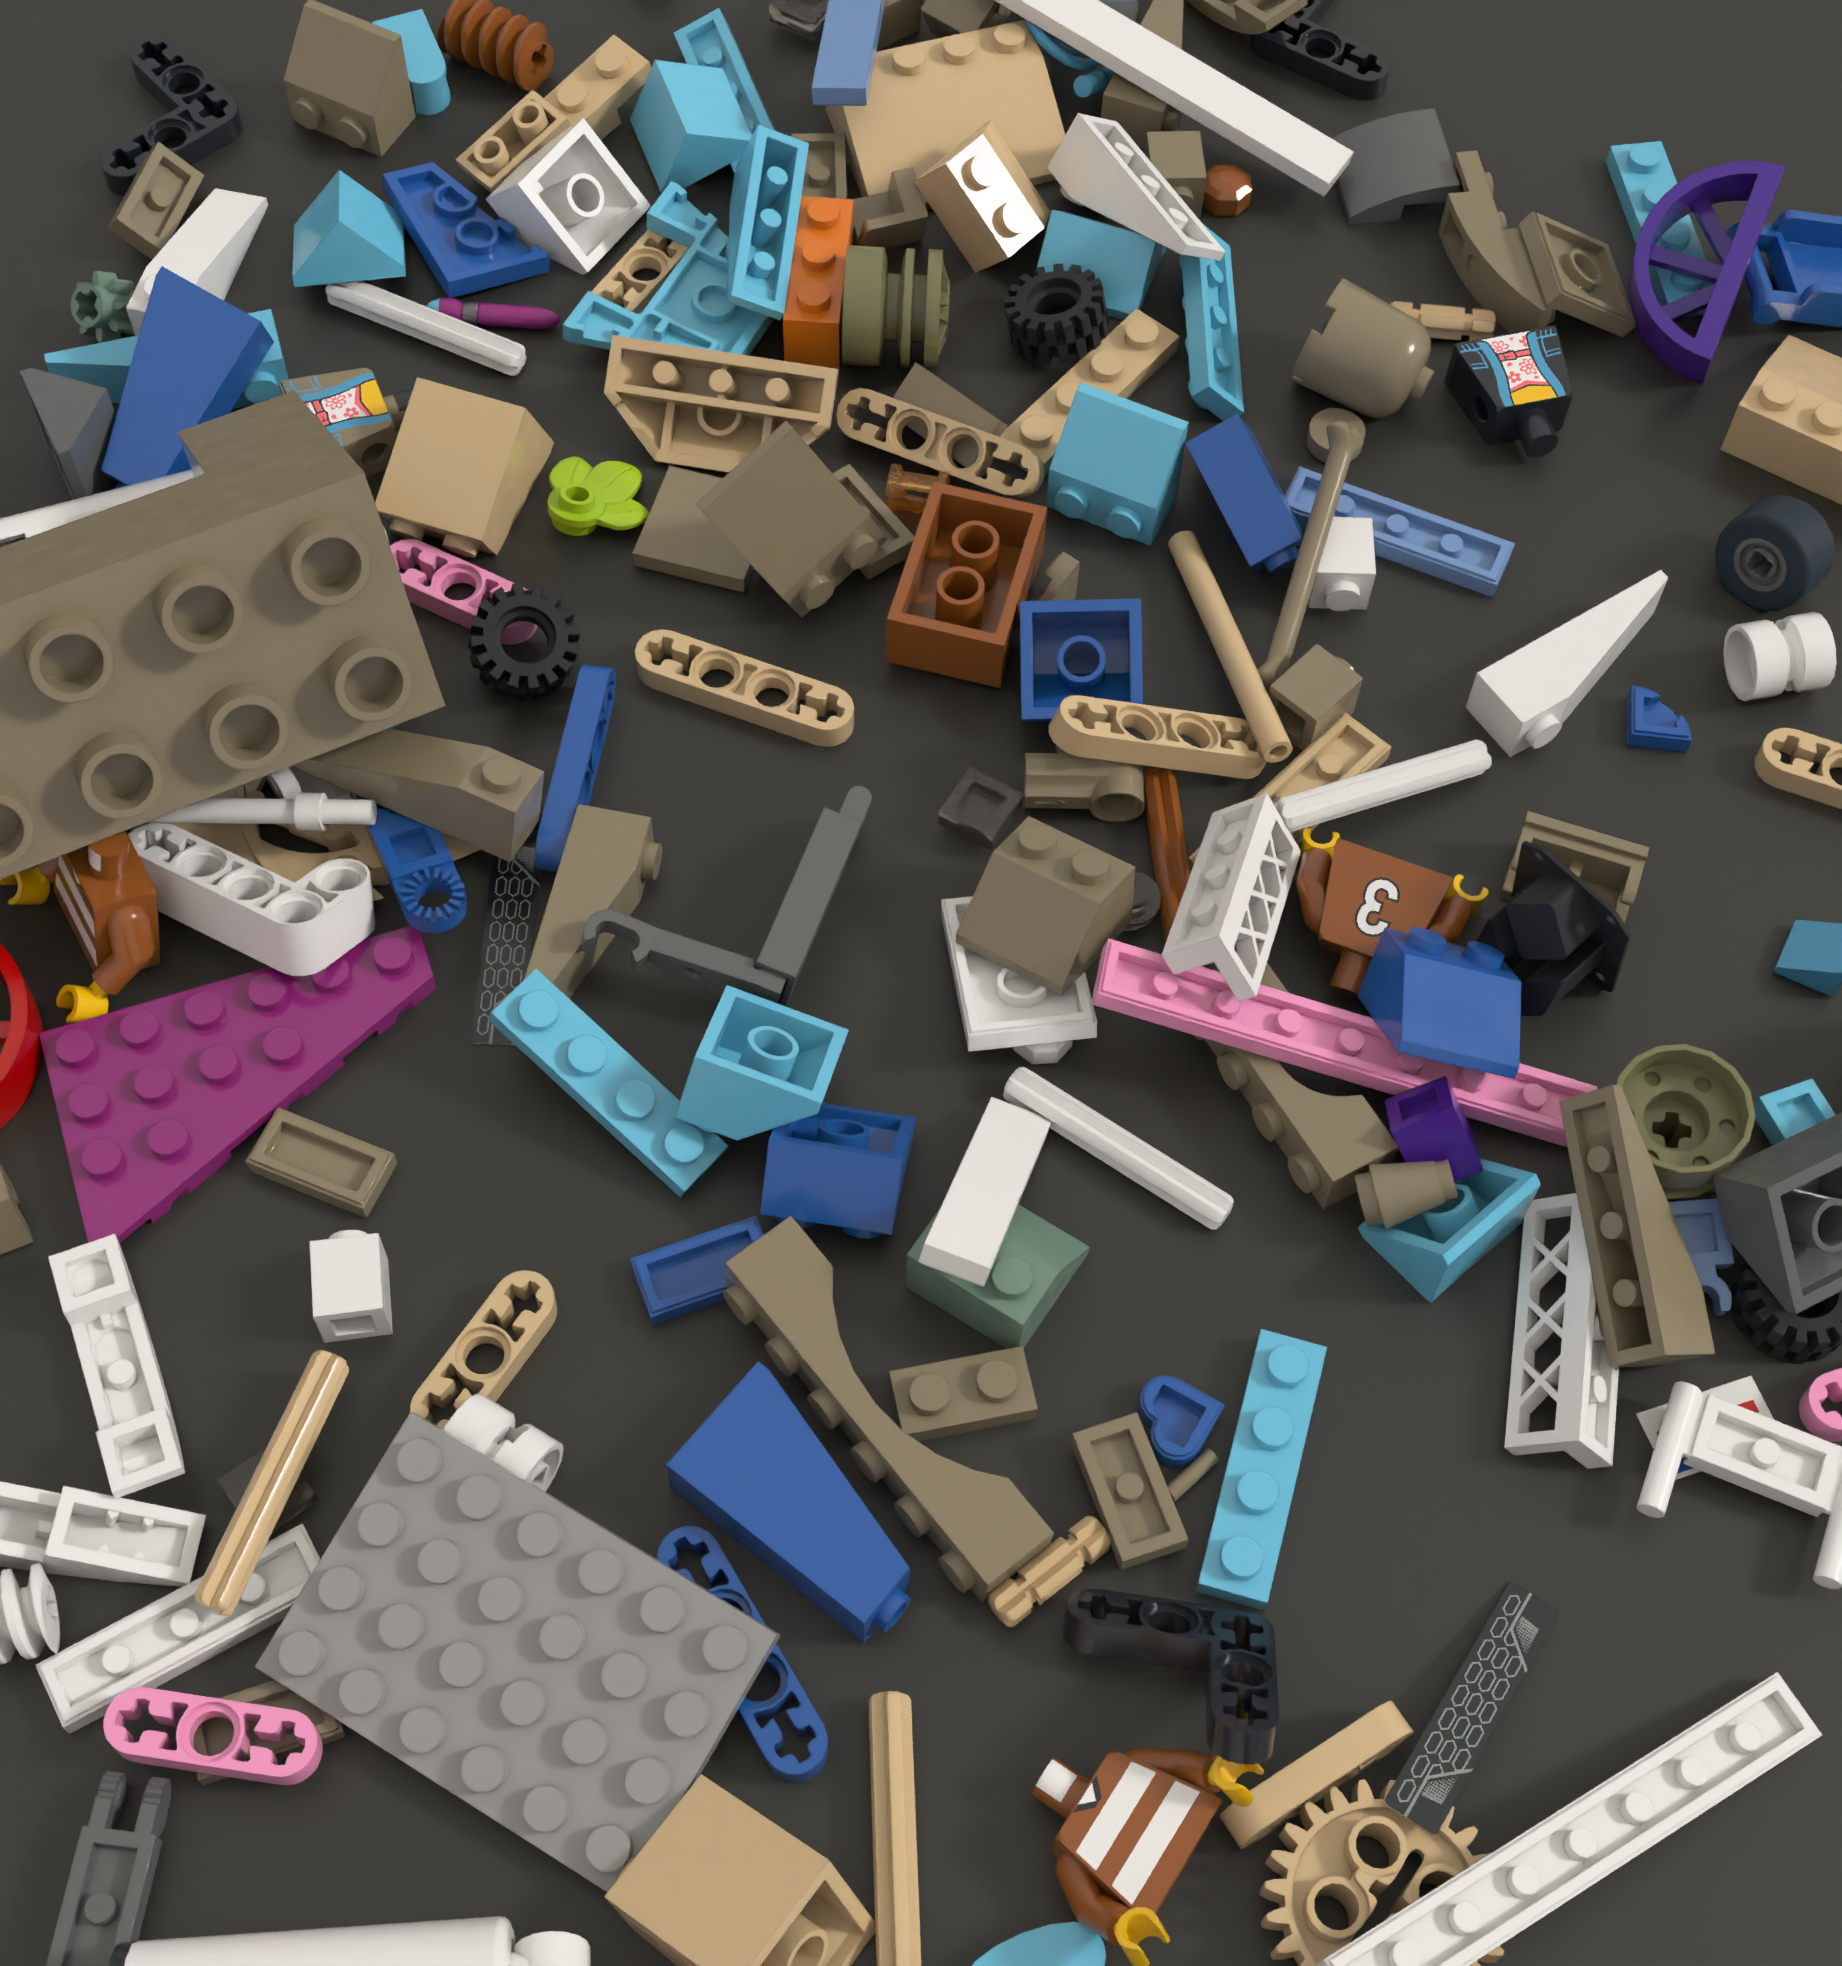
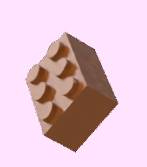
M933 481L887 616L886 662L1001 688L1020 628V601H1028L1043 554L1048 507Z

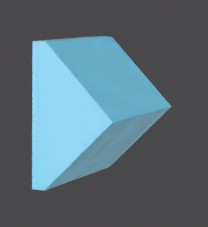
M655 60L630 117L661 194L671 181L679 184L684 189L741 158L753 135L722 68Z
M339 170L294 225L292 270L294 287L406 276L404 225L396 211Z
M1052 210L1037 268L1044 266L1047 273L1053 271V264L1063 263L1064 271H1068L1072 264L1081 266L1082 273L1087 269L1095 273V279L1099 278L1102 282L1107 316L1124 320L1136 308L1138 310L1141 309L1166 246L1131 229L1065 211Z
M1481 1159L1484 1171L1454 1182L1458 1195L1457 1199L1445 1201L1440 1206L1388 1229H1385L1384 1223L1368 1227L1366 1221L1358 1229L1362 1237L1431 1303L1522 1223L1541 1185L1535 1173Z

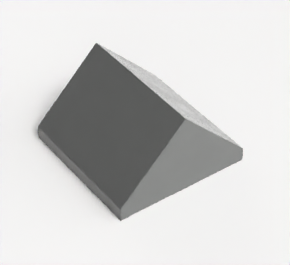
M34 368L19 371L47 445L72 499L115 489L116 485L101 471L116 418L107 388Z

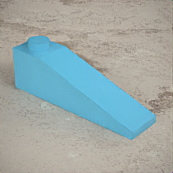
M758 125L735 170L729 209L728 302L781 320L785 312L809 143Z
M271 309L247 313L262 322L274 343L233 408L254 405L282 395L278 382L288 379V374ZM139 335L44 354L45 362L49 373L107 388L111 402L120 403Z

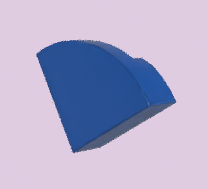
M1631 685L1626 697V746L1687 752L1692 738L1686 719L1681 715L1678 717L1670 707L1659 700L1661 695L1655 691Z

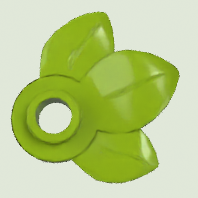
M577 456L560 461L549 475V485L552 492L548 496L547 512L552 518V524L564 534L583 536L592 533L597 528V525L614 530H627L645 523L650 512L640 503L632 500L641 486V471L633 465L620 461L601 462L594 468Z

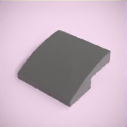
M1435 108L1415 110L1376 119L1331 138L1354 152L1348 166L1336 180V186L1348 225L1400 221L1404 205L1446 202L1448 193H1457L1459 191L1460 183Z

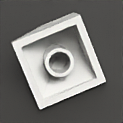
M584 118L575 122L519 165L486 198L499 217L504 218L516 228V237L529 248L536 245L550 255L551 259L582 275L588 273L651 207Z

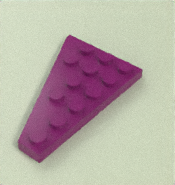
M407 926L366 938L316 974L291 976L269 966L39 1033L88 1243L115 1234L119 1243H121L147 1220H150L152 1223L156 1222L171 1209L173 1202L179 1196L191 1193L232 1159L230 1152L263 1124L267 1126L277 1107L287 1110V1107L292 1102L305 1098L345 1065L343 1058L374 1032L380 1036L396 1022L397 1016L402 1011L415 1007L432 993L437 987L420 931L412 926Z

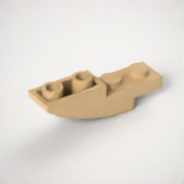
M611 36L546 97L542 98L534 90L529 92L456 159L458 166L492 193L519 165L582 118L585 119L598 138L602 140L621 124L617 109L645 84L651 70L650 62L617 36Z

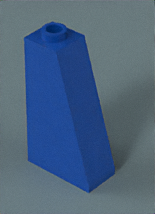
M161 266L154 279L101 471L116 485L115 489L191 470L177 432L229 414L274 343L261 321Z
M758 1361L666 1464L670 1488L862 1643H865L877 1627L885 1633L889 1631L909 1606L911 1597L906 1592L909 1590L910 1568L770 1370Z

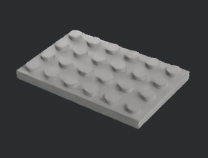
M410 1412L255 1668L608 1892L617 1881L623 1866L641 1851L698 1779L781 1635L419 1414Z

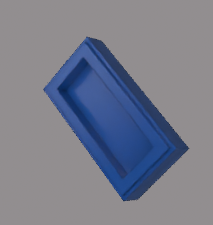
M756 1215L629 1258L631 1270L652 1326L725 1301L723 1291L727 1289L725 1262L764 1235Z

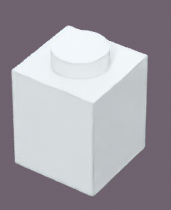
M1333 518L1308 601L1309 608H1323L1334 611L1367 610L1376 576L1372 518Z
M344 1230L332 1234L328 1239L310 1241L313 1318L324 1343L393 1334L389 1263L379 1233L367 1234L359 1230Z

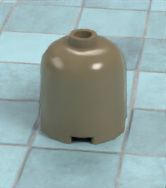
M1343 278L1325 305L1331 311L1322 328L1323 334L1314 329L1311 330L1294 365L1291 380L1363 415L1374 418L1388 417L1397 412L1408 397L1418 402L1435 372L1426 367L1431 352L1430 336L1425 327L1415 318Z

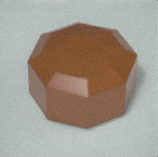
M1215 164L1206 171L1207 178L1202 207L1215 216H1237L1250 205L1252 193L1250 174L1235 164Z

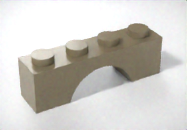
M1267 963L1260 984L1289 993ZM1216 965L1208 968L1220 972ZM1193 1035V1036H1194L1196 1039H1198V1040H1203V1039H1205V1038H1202V1037ZM1205 1039L1217 1056V1066L1226 1084L1233 1090L1240 1089L1252 1107V1116L1260 1133L1268 1141H1276L1288 1158V1168L1297 1186L1304 1193L1311 1192L1323 1210L1357 1192L1354 1175L1369 1172V1164L1394 1162L1399 1147L1363 1095L1331 1096L1315 1092L1294 1080L1284 1070L1278 1060Z

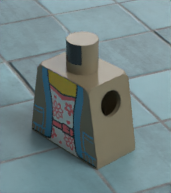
M367 368L286 379L278 382L281 394L295 391L364 471L366 478L387 468L397 439L396 430L401 427L413 389L383 397L373 371Z

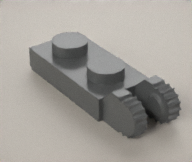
M106 1771L103 1774L93 1804L88 1826L82 1825L46 1966H109V1961L116 1945L121 1942L139 1940L163 1842L159 1837L164 1830L168 1808L170 1807L171 1779L151 1777L142 1796L135 1830L130 1832L115 1830L126 1799L127 1777H125V1773Z

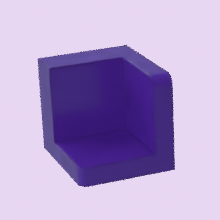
M1446 1075L1384 1100L1391 1133L1405 1162H1438L1448 1159L1454 1182L1484 1171L1475 1136Z

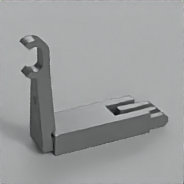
M854 786L848 791L839 813L826 807L823 808L757 959L755 968L753 967L754 959L659 929L621 912L609 909L594 913L586 921L581 940L582 951L594 948L596 936L600 933L608 932L626 939L636 946V949L631 953L629 962L634 973L639 971L649 961L720 998L726 985L786 1006L861 831L872 801L871 792L863 786Z

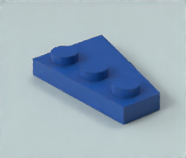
M434 162L382 174L384 194L448 298L549 272V254L537 245L532 248L525 245L516 237V228L504 218L494 220L477 206V197Z

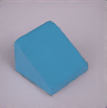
M1795 919L1773 972L1833 997L1842 984V923Z

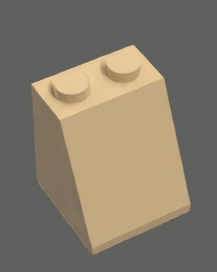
M417 377L375 501L378 513L390 524L388 531L399 537L422 541L424 535L443 540L442 547L462 556L475 558L478 550L497 556L542 471L554 442L524 407Z
M702 1774L641 1851L623 1866L617 1881L604 1896L636 1933L677 1966H851L875 1934V1921L830 1860Z

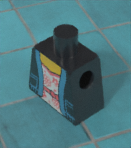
M1555 325L1454 344L1444 382L1484 442L1495 445L1520 440L1529 457L1536 458L1550 453L1558 444L1556 432L1562 429L1572 400V387Z

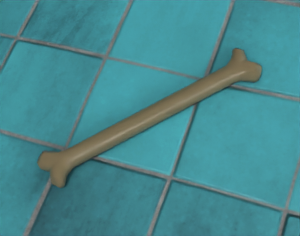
M1334 421L1326 427L1329 442L1327 460L1265 663L1257 669L1266 689H1270V685L1290 668L1292 654L1348 467L1354 453L1364 442L1359 430L1349 427L1345 421Z

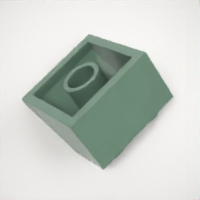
M1018 1204L983 1287L918 1262L924 1243L938 1215L937 1212L907 1254L905 1287L1006 1349L1023 1346L1024 1349L1088 1255L1090 1247Z

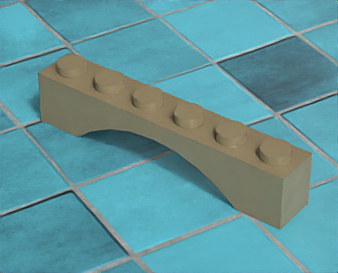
M792 1216L725 1262L727 1289L723 1291V1296L732 1312L745 1325L752 1321L756 1323L769 1339L765 1343V1348L774 1364L787 1377L796 1373L811 1391L807 1396V1400L814 1413L827 1428L832 1430L839 1426L854 1444V1447L850 1449V1453L859 1469L873 1483L878 1482L880 1479L884 1481L898 1499L894 1503V1508L902 1522L918 1538L925 1533L943 1554L938 1558L940 1567L959 1591L965 1593L971 1589L978 1599L984 1603L989 1599L990 1592L1008 1577L1013 1580L1018 1575V1569L1050 1545L1054 1532L1009 1478L976 1471L934 1453L903 1432L874 1402L854 1372L839 1336L833 1303V1266Z

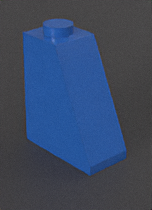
M1235 414L1186 442L1250 567L1257 572L1266 567L1269 574H1272L1296 562L1297 550L1301 546L1304 533L1254 433L1238 414Z

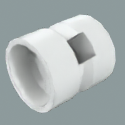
M1809 612L1791 615L1777 620L1775 624L1769 620L1736 624L1729 628L1725 636L1723 655L1726 676L1733 693L1740 700L1751 701L1775 697L1781 694L1784 689L1785 691L1793 690L1798 693L1822 689L1829 686L1834 678L1837 664L1834 637L1828 622L1819 613Z
M475 1394L467 1399L456 1410L443 1429L545 1492L554 1479L562 1461L564 1452L562 1443L531 1424H524L516 1428L514 1414L483 1394Z

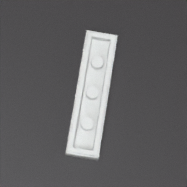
M991 1097L927 1236L918 1261L919 1263L976 1285L985 1286L1047 1137L1051 1120L1037 1113Z
M303 1523L267 1542L231 1615H218L198 1605V1602L195 1600V1592L203 1578L202 1576L36 1664L35 1666L62 1727L67 1733L71 1734L104 1716L110 1703L124 1691L136 1687L156 1688L283 1620L320 1561V1557Z

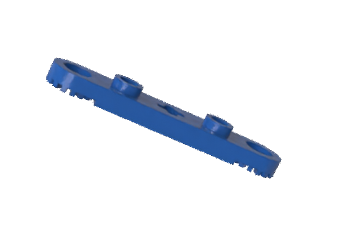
M351 792L353 799H365ZM376 803V823L374 825H365L406 921L413 928L425 933H441L454 928L466 915L467 899L464 883H462L441 832L402 814H391L388 808ZM432 892L444 893L451 897L448 900L449 905L445 903L442 910H440V907H435L436 911L433 912L432 908L428 907L427 911H425L424 906L421 905L419 907L418 901L424 895Z

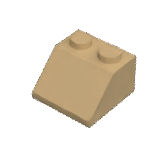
M991 120L982 125L914 181L975 273L1013 255L1045 227L1051 212Z

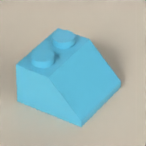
M1081 382L1076 390L1049 468L1046 506L1059 511L1067 517L1078 518L1110 530L1122 538H1131L1151 546L1177 498L1189 422Z
M726 985L694 1057L675 1118L694 1124L706 1132L718 1133L735 1140H740L818 1114L849 1030Z

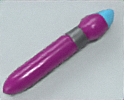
M439 298L430 301L426 305L428 308L471 324L548 329L555 327L560 322V318L556 313L539 307L479 302L463 303L453 298Z

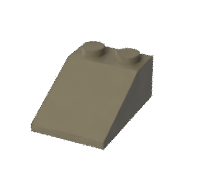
M787 421L782 423L696 503L705 516L801 618L811 609L818 608L826 603L832 596L835 587L855 569L867 565L877 554L878 548L888 540L871 517Z

